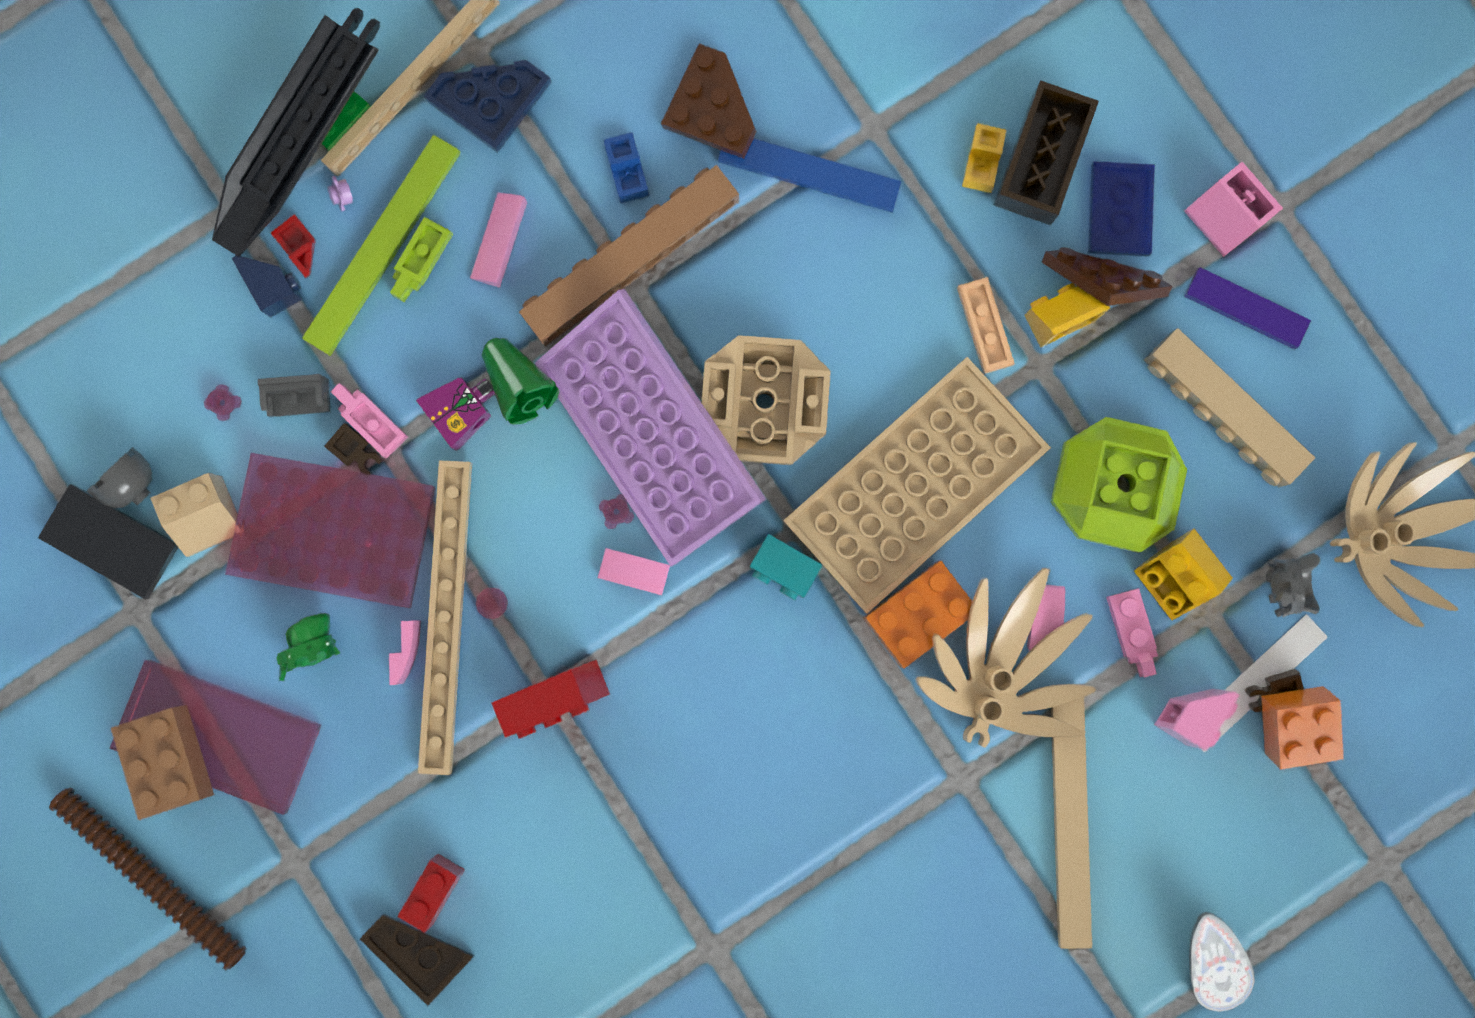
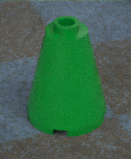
M493 338L484 345L482 358L500 411L506 421L508 420L512 425L526 423L539 416L536 411L541 407L545 406L546 409H549L559 395L556 383L506 338Z

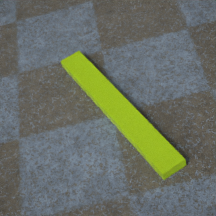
M433 134L302 337L303 340L329 356L332 355L460 156L461 152L457 148Z

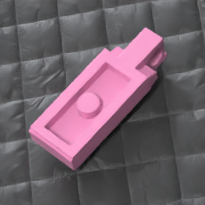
M339 383L331 391L342 403L338 408L341 412L340 415L384 458L387 459L408 438L366 394L361 393L358 389L352 394L344 385Z
M1139 588L1108 596L1106 599L1123 656L1127 657L1129 664L1136 663L1139 677L1145 678L1157 674L1152 659L1158 657L1157 646Z

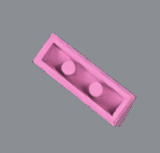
M506 193L497 194L470 279L500 288L527 205L524 196Z

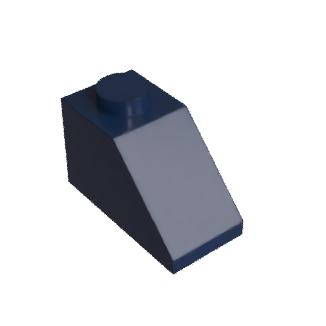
M242 256L232 257L260 311L269 317H273L303 300L298 292L301 289V285L292 272L288 274L279 266Z

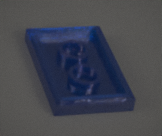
M1100 161L1092 163L1089 254L1149 257L1152 254L1155 164Z

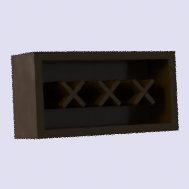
M1040 80L1032 95L993 205L1051 225L1060 213L1099 101Z

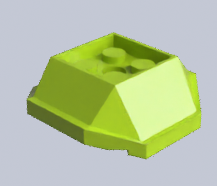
M1105 417L1063 443L1050 502L1056 511L1060 513L1077 539L1139 553L1175 530L1187 468L1168 431ZM1120 476L1125 477L1129 481L1130 486L1127 492L1121 491L1118 487L1117 482Z

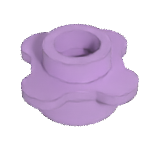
M332 176V186H328L330 199L333 205L338 204L340 210L345 211L344 205L353 203L349 185L345 179L337 181L336 177Z

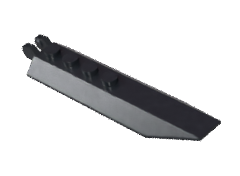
M354 8L342 26L338 25L328 16H323L226 174L212 240L236 256L240 257L281 210L378 53L379 49L369 45L380 28L378 20L375 18L371 19L359 37L353 34L364 16V11Z

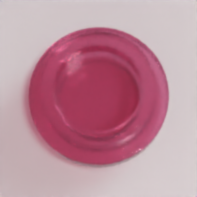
M497 588L484 589L476 600L478 612L488 619L502 616L508 606L506 595Z

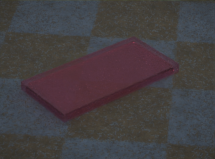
M144 660L119 725L172 707L187 705L212 788L279 814H287L322 725L158 662ZM113 738L109 749L117 751Z

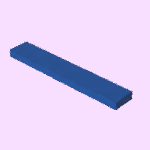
M754 138L744 159L722 150L718 158V162L891 213L893 212L902 182Z

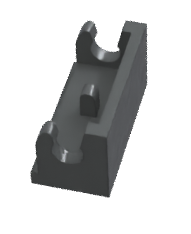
M321 374L258 379L261 410L266 411L268 417L331 412L329 379Z

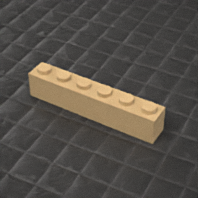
M1179 328L1168 334L1144 359L1148 364L1149 371L1157 378H1163L1171 385L1172 393L1179 399L1189 402L1194 407L1193 412L1203 421H1209L1217 429L1215 431L1216 434L1223 441L1231 442L1239 450V456L1248 464H1254L1262 472V478L1270 485L1277 486L1278 488L1290 485L1315 459L1300 442Z

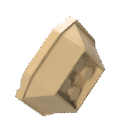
M738 335L705 361L701 403L741 462L792 465L826 435L831 371L801 340ZM768 394L773 398L774 404L770 408L763 409L756 403L758 396Z

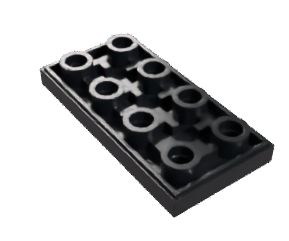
M69 484L38 536V539L143 599H149L179 548L173 540L122 511L105 506L88 492L73 484Z

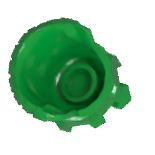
M328 613L307 616L288 628L285 635L289 648L277 653L276 657L277 664L280 665L279 681L285 680L287 671H292L297 667L313 666L333 655L340 654L335 646L336 640L332 638V634H329L330 615Z

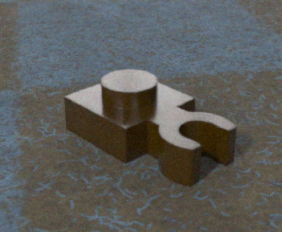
M343 423L324 445L328 451L347 466L356 461L360 472L366 476H371L373 473L366 467L368 459H373L378 464L383 462L379 454L374 452L368 453L364 450L369 442L347 423Z
M1292 669L1266 677L1265 687L1261 688L1260 686L1252 685L1245 689V693L1249 697L1259 695V699L1256 702L1248 705L1253 712H1261V696L1303 690L1304 687L1300 672Z

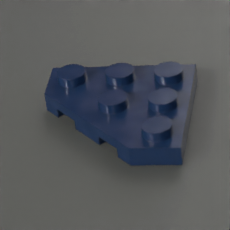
M527 60L514 61V64L498 67L496 64L471 68L472 71L440 73L423 95L425 101L497 153L552 82L547 74Z

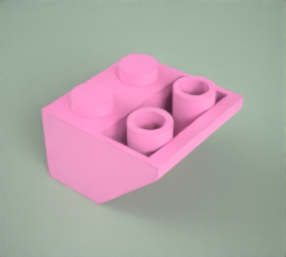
M1241 162L1187 207L1184 212L1224 257L1280 212L1283 207L1248 167Z
M1209 689L1170 698L1154 725L1185 745L1207 751L1208 747H1213L1221 735L1219 729L1225 719H1230L1237 709V703L1235 702L1240 695L1232 691Z

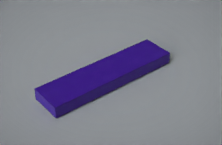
M1201 267L1196 269L1184 294V297L1294 350L1299 348L1311 322L1310 319Z

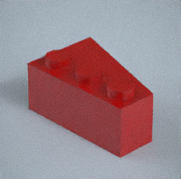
M594 660L493 701L491 704L505 738L517 734L518 739L535 733L536 729L534 726L543 723L544 727L547 728L562 722L561 715L570 712L571 717H575L589 711L587 704L610 695L598 662Z

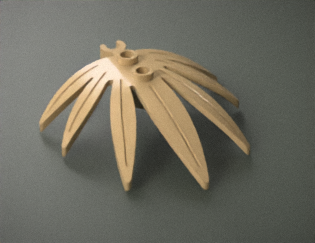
M1414 442L1402 447L1385 464L1372 484L1380 452H1372L1367 457L1352 482L1347 498L1346 526L1350 539H1334L1330 542V545L1341 546L1343 549L1342 555L1334 558L1335 562L1347 563L1355 558L1363 581L1373 595L1387 609L1415 627H1424L1421 620L1393 586L1428 605L1448 611H1458V608L1415 577L1392 565L1390 561L1393 560L1427 568H1475V553L1440 547L1406 546L1414 540L1439 534L1475 520V498L1435 503L1407 511L1395 517L1394 515L1421 498L1474 458L1475 452H1467L1455 456L1421 472L1398 488L1377 510L1406 459L1417 443Z
M1042 568L1026 584L1007 610L996 631L985 665L988 633V579H981L972 601L967 623L966 655L970 675L968 680L948 644L938 634L933 635V647L937 662L942 673L955 691L944 683L930 677L918 676L916 683L924 694L938 705L954 713L974 718L972 725H969L963 733V740L971 743L973 735L979 732L980 739L978 744L986 747L990 741L988 732L990 724L1009 731L1041 737H1082L1084 735L1083 731L1063 721L1043 715L1022 713L1052 708L1075 701L1094 693L1096 689L1093 686L1084 684L1050 685L1016 696L1019 690L1041 674L1067 649L1093 618L1092 615L1084 613L1062 624L1040 640L1021 660L1014 672H1011L1036 617L1050 572L1048 568Z

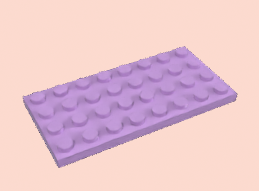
M625 289L615 292L535 362L537 367L556 383L559 389V400L671 567L766 500Z

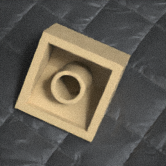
M206 473L150 498L161 526L186 557H190L245 533L222 476Z

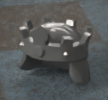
M1315 553L1307 554L1296 560H1269L1268 566L1274 568V573L1266 574V582H1271L1272 594L1269 595L1270 603H1278L1280 608L1274 611L1277 617L1298 614L1302 611L1313 614L1319 613V604L1315 599L1311 583L1312 570L1320 563V558Z

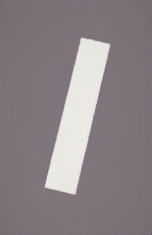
M1307 614L1225 689V691H1232L1240 696L1235 702L1237 703L1235 713L1230 719H1225L1219 729L1221 731L1220 737L1250 710L1248 704L1259 699V695L1249 697L1245 693L1247 687L1257 685L1261 688L1265 687L1266 677L1294 669L1328 638Z

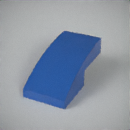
M633 132L604 139L620 203L650 196Z

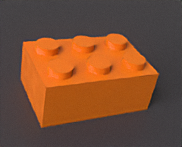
M940 560L869 612L863 619L899 667L905 669L933 647L934 634H938L944 639L968 620L972 600Z

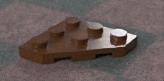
M699 43L661 125L663 129L744 159L756 134L755 126L726 53Z
M1061 247L1059 250L1045 251L1042 260L1043 264L1107 306L1168 297L1172 289V285L1162 280L1163 276L1155 271H1145L1120 264L1111 259H1101L1079 253L1066 247Z

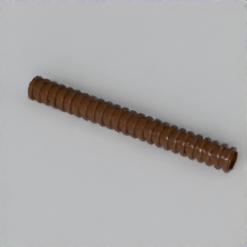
M72 787L62 790L52 799L49 805L51 811H57L56 815L59 818L64 817L63 822L66 825L71 824L70 828L73 831L78 830L77 835L79 837H86L85 842L87 844L92 843V849L95 851L100 850L99 855L102 858L107 857L106 861L109 864L114 863L113 868L116 871L122 870L121 875L123 877L128 876L129 883H136L135 888L138 891L143 890L145 897L150 896V902L152 904L157 903V908L160 911L164 909L166 917L172 916V922L174 924L179 923V928L182 931L186 929V935L188 937L193 936V941L196 944L200 942L202 950L208 949V955L210 957L215 956L217 958L215 962L218 964L222 962L225 971L234 967L245 955L247 950L245 946L240 947L237 939L233 941L231 939L232 934L230 932L226 934L223 926L218 927L216 919L210 920L211 915L208 912L204 914L201 906L196 907V901L194 899L189 900L187 893L182 894L180 886L174 887L175 882L172 879L168 881L165 873L160 874V868L158 866L153 867L151 860L146 861L144 853L138 854L139 849L136 846L131 847L132 843L129 840L124 841L125 836L122 833L117 834L115 827L110 828V822L108 820L103 821L101 814H95L96 810L93 807L88 808L89 803L86 800L81 801L82 797L79 794L74 795L75 790Z

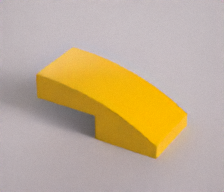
M980 123L976 124L962 187L992 193L999 160L1003 151L1006 129Z

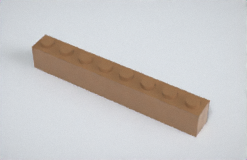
M717 165L710 170L709 168L701 170L694 177L695 181L689 186L677 188L670 195V200L662 206L657 204L650 208L643 220L637 224L633 222L627 225L621 231V236L615 241L611 242L609 240L603 243L596 250L597 254L588 261L587 259L580 260L572 267L573 272L565 278H556L547 286L548 290L539 297L537 295L532 296L522 305L523 309L519 313L545 347L597 309L615 292L624 289L739 203V193Z

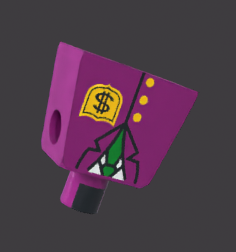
M460 377L419 397L416 401L448 445L457 451L491 417L483 403L495 395L492 385L486 378L471 388Z

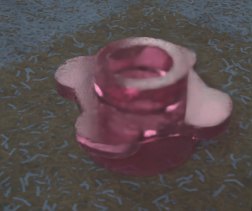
M223 384L218 385L215 390L210 392L204 401V407L217 414V419L220 421L229 420L230 413L242 404L241 398L231 394L229 388ZM222 400L225 401V405L221 406L220 404Z
M619 494L616 499L602 500L599 504V510L603 512L606 519L604 524L608 529H615L621 523L629 524L634 519V514L629 511L628 502L623 494ZM619 509V514L615 515L614 510Z

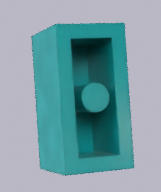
M768 534L749 568L754 570L753 577L767 585L771 580L782 586L779 592L796 600L797 596L805 598L823 565Z

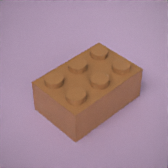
M187 705L172 707L111 728L138 821L214 795Z

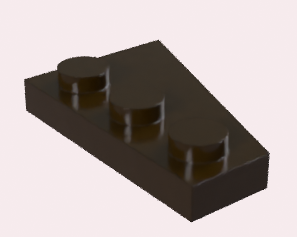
M383 914L360 938L427 1006L474 957V955L386 914Z

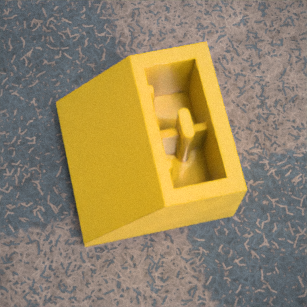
M1195 528L1170 542L1134 570L1135 574L1171 620L1220 595L1233 579Z

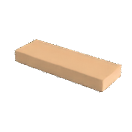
M988 277L958 285V294L983 374L1013 366L1015 363Z

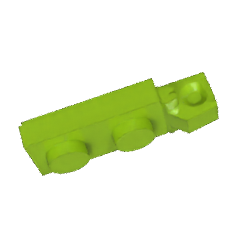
M426 217L423 218L394 267L393 279L397 281L390 291L393 297L405 303L412 290L419 291L453 236L450 230Z

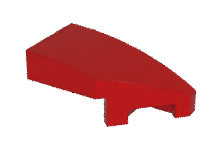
M294 214L270 233L289 255L288 257L299 271L307 278L311 274L316 239L297 215Z

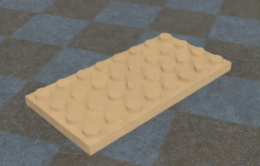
M966 357L783 522L867 614L1050 450L1051 447L976 365Z

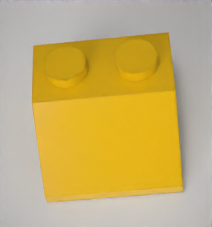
M1071 283L1057 291L1059 295L1050 300L1047 296H1043L1030 303L1031 309L1024 316L1041 348L1094 323L1111 309L1110 306L1105 305Z

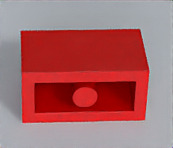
M440 854L434 856L428 862L397 917L425 933L435 923L465 869Z

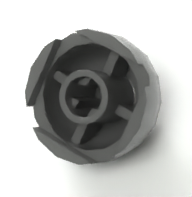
M132 447L87 492L97 501L112 508H123L131 502L138 506L151 493L147 489L152 481L151 467L147 460Z

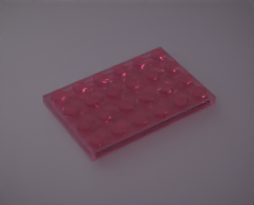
M251 453L225 575L411 608L435 486Z

